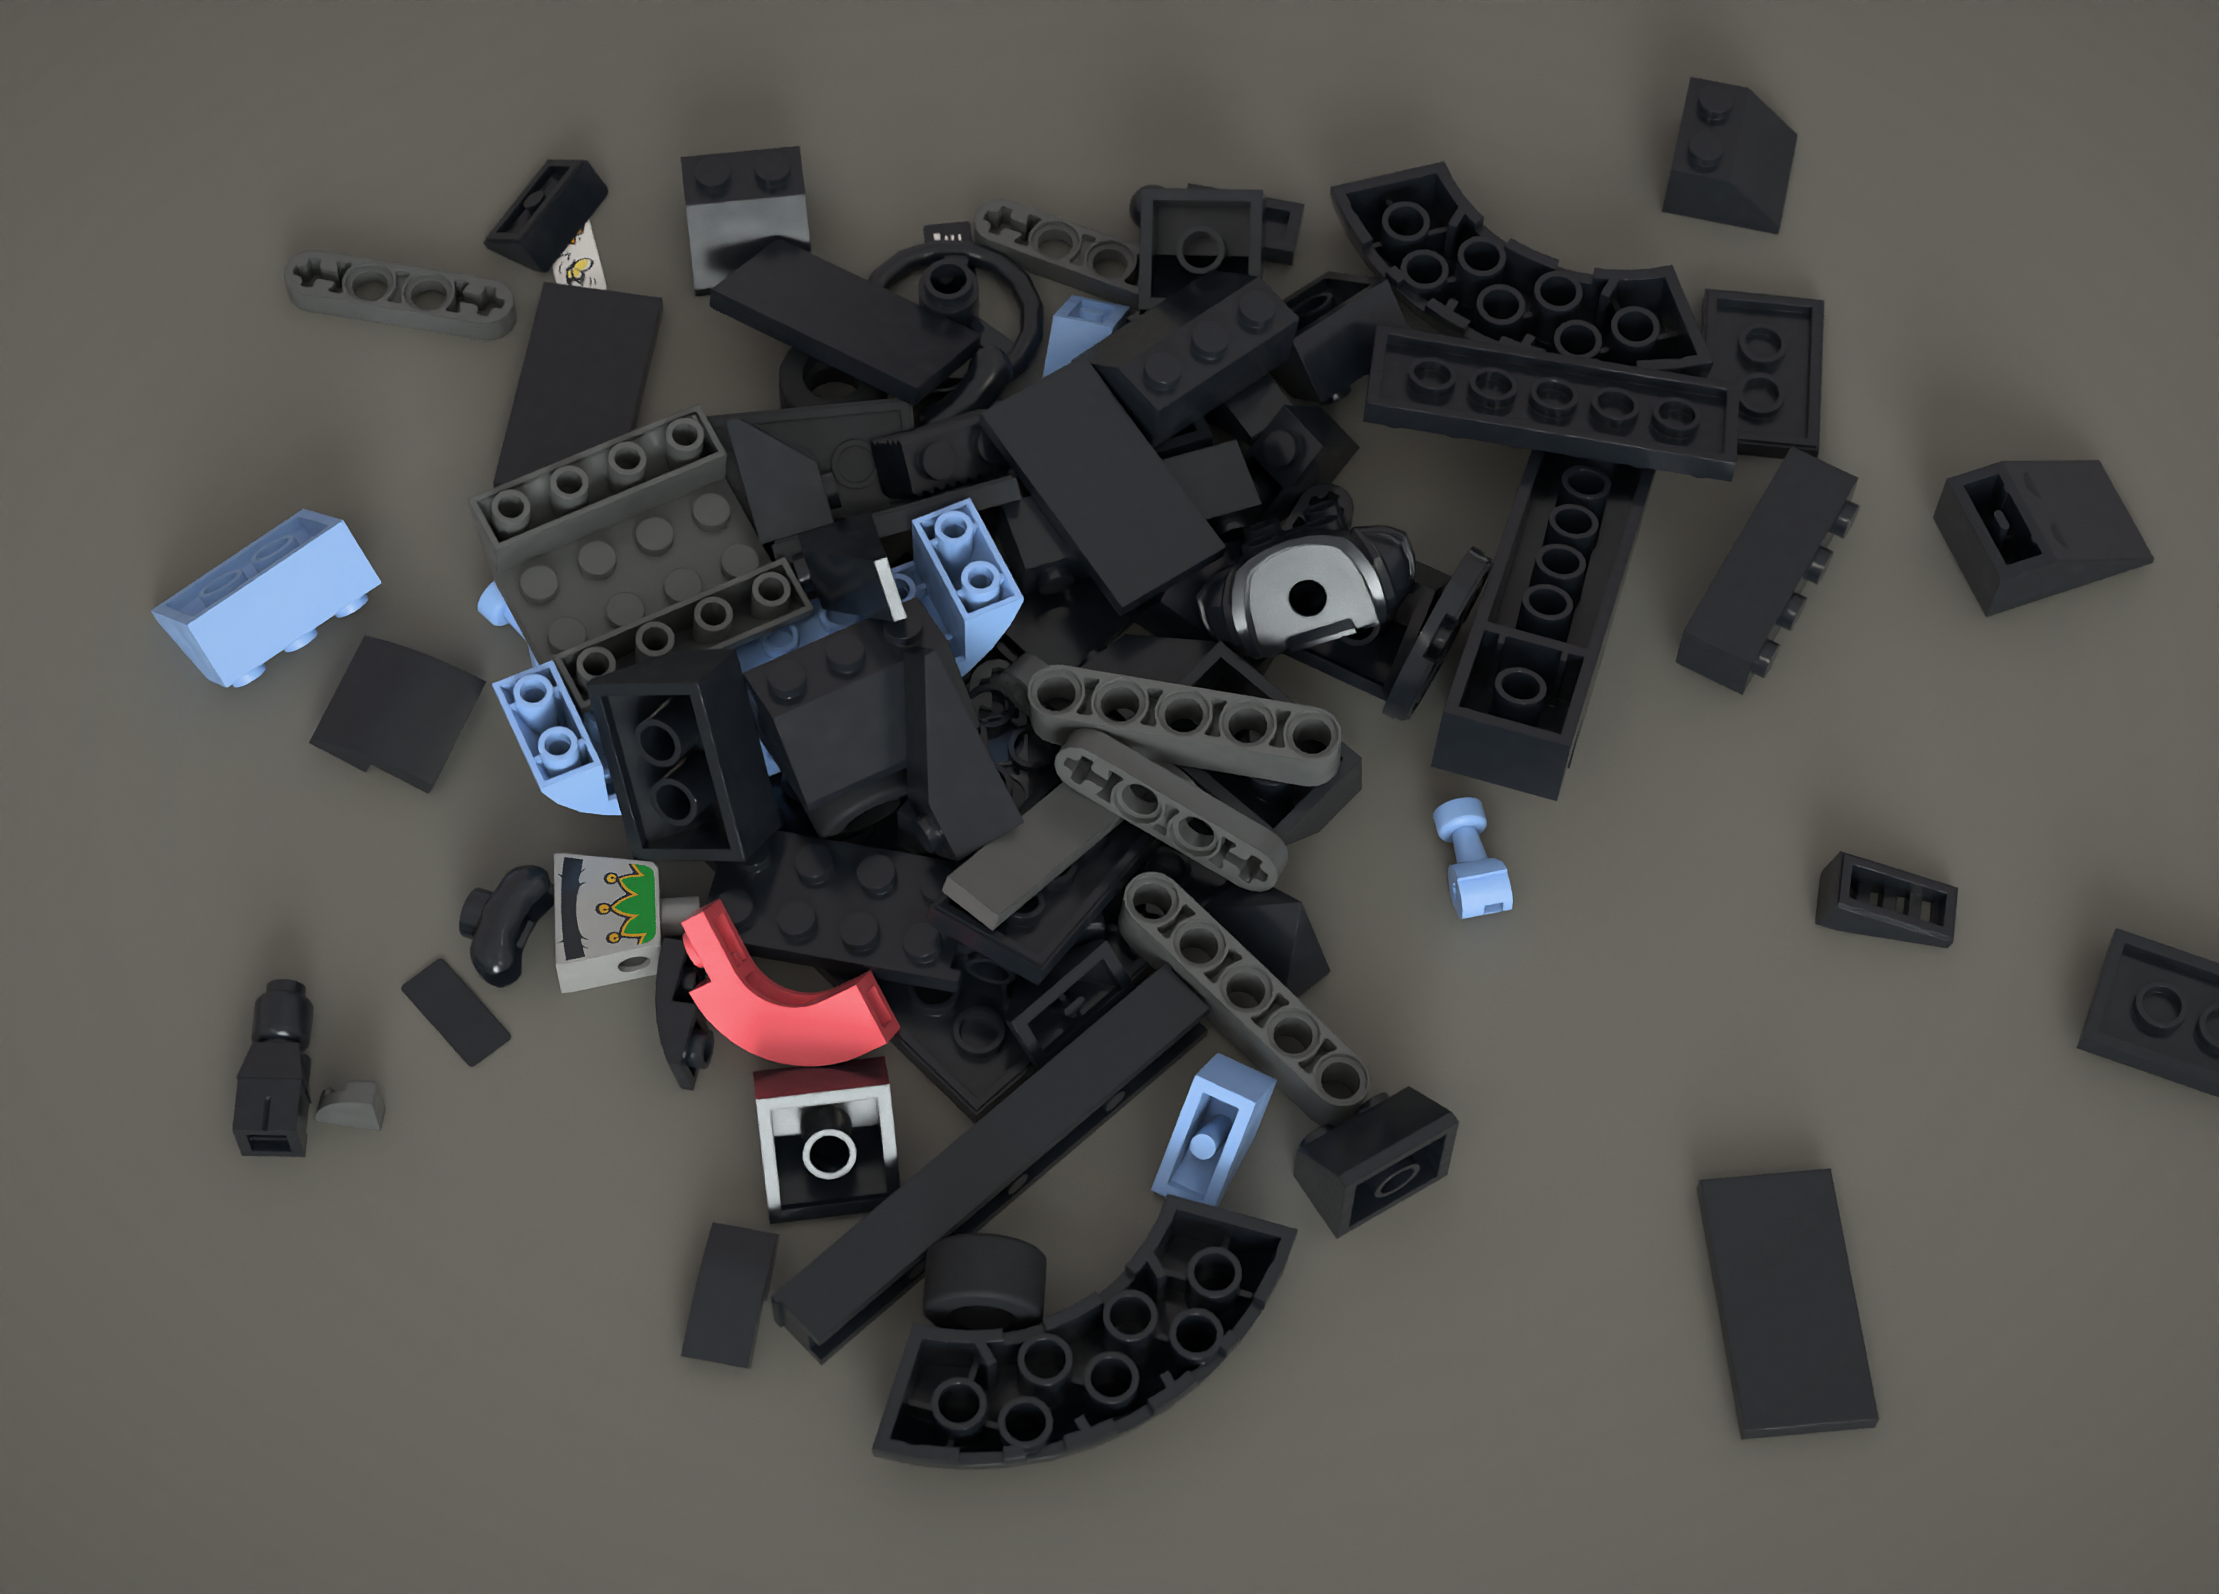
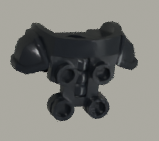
M1327 500L1306 508L1302 512L1306 523L1285 531L1281 529L1277 518L1253 523L1243 529L1246 542L1241 546L1244 555L1239 557V563L1237 565L1232 564L1217 573L1206 582L1197 594L1196 602L1201 622L1209 635L1217 642L1221 641L1231 650L1253 657L1255 660H1265L1283 654L1284 650L1288 648L1290 653L1348 636L1356 633V628L1362 627V629L1383 624L1387 622L1390 613H1394L1400 607L1415 581L1417 573L1415 553L1407 533L1385 525L1356 526L1350 530L1338 500ZM1313 580L1323 586L1327 594V600L1323 605L1298 612L1290 604L1289 592L1297 582Z

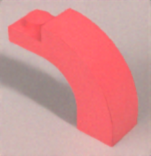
M720 898L697 909L681 922L685 930L683 943L688 956L698 968L704 967L708 974V977L694 987L689 994L699 1010L721 1034L752 1054L770 1061L794 1066L816 1067L833 1065L849 1061L887 1044L901 1028L871 970L829 990L821 992L794 991L775 983L757 967Z

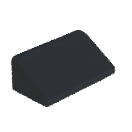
M548 159L488 234L483 243L489 250L531 270L546 273L607 197L608 188L587 160Z

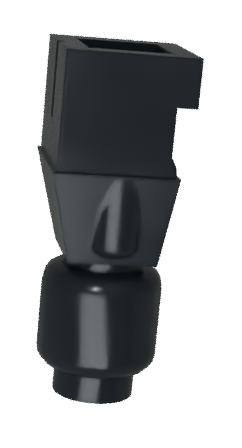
M277 979L270 981L267 984L266 993L259 996L255 1002L251 1034L252 1045L236 1077L238 1084L232 1131L242 1156L305 1157L308 1110L310 1104H312L309 1088L311 1058L303 1054V1051L310 1045L314 1007L306 997V987L294 980Z

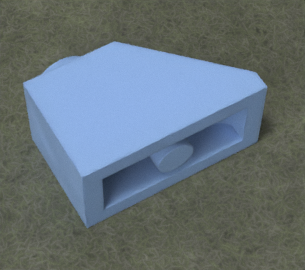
M1071 295L1053 315L1043 378L1071 363L1072 359L1125 326L1130 306Z
M1217 1053L1194 1077L1151 1191L1164 1197L1167 1194L1218 1207L1255 1138L1277 1080Z

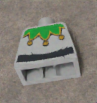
M555 853V960L561 993L576 992L657 974L658 960L664 937L683 936L685 930L681 922L701 908L700 896L663 898L659 865L651 861Z

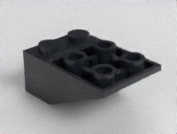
M2099 460L2001 461L1947 478L1933 516L1937 527L1986 617L2151 564L2154 560L2152 553Z

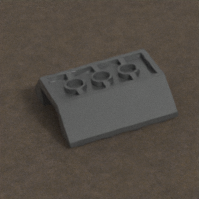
M699 404L468 498V506L496 586L538 664L541 665L553 660L579 714L592 710L586 688V683L592 678L678 650L734 649L809 617L814 613L811 602L786 558L783 557L772 562L763 544H760L759 537L725 478L727 453Z

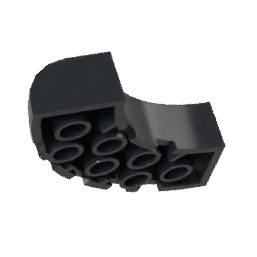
M1445 161L1332 186L1330 189L1334 210L1348 239L1365 265L1377 278L1388 279L1395 297L1413 314L1443 335L1707 378L1712 369V358L1673 265L1633 270L1594 268L1593 274L1558 267L1559 259L1535 251L1512 238L1505 242L1483 224L1484 216L1468 201L1453 180Z
M1167 1194L1159 1217L1144 1243L1125 1265V1271L1099 1294L1095 1291L1071 1307L1042 1318V1324L1003 1333L1002 1328L957 1330L937 1328L913 1322L872 1447L873 1455L878 1458L922 1467L957 1470L1011 1468L1048 1462L1093 1449L1137 1429L1170 1409L1204 1382L1238 1346L1264 1310L1286 1267L1298 1229Z

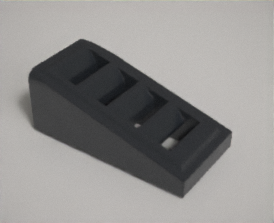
M1840 851L1823 869L1820 875L1815 924L1842 932L1948 948L1953 944L1958 887ZM1850 889H1852L1851 898H1849ZM1871 892L1878 893L1877 906L1869 904ZM1897 897L1905 898L1903 914L1896 912ZM1922 901L1931 902L1929 922L1920 920Z

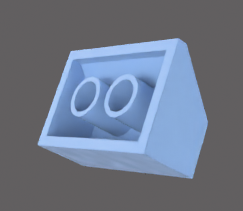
M303 508L152 609L151 612L157 622L209 681L226 688L230 685L241 687L263 674L266 670L264 662L283 649L285 652H292L311 642L318 634L315 628L332 616L344 617L361 608L369 599L366 593L382 582L344 520Z

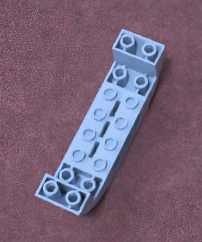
M971 498L912 520L913 561L891 569L902 603L914 597L920 600L948 640L962 677L995 646L1011 625L1024 601V597ZM819 598L810 600L814 608L813 615L734 648L738 655L742 675L750 669L869 617L824 610L821 607ZM553 660L492 683L493 690L540 791L557 804L579 812L621 815L593 710L583 714L577 712ZM760 740L768 775L772 776L781 772Z

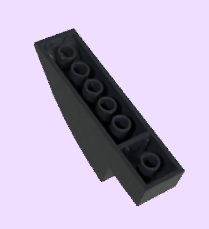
M1531 450L1443 710L1431 767L1557 801L1567 768L1570 769L1656 474L1655 469L1635 468L1625 464L1588 458H1574L1564 454Z

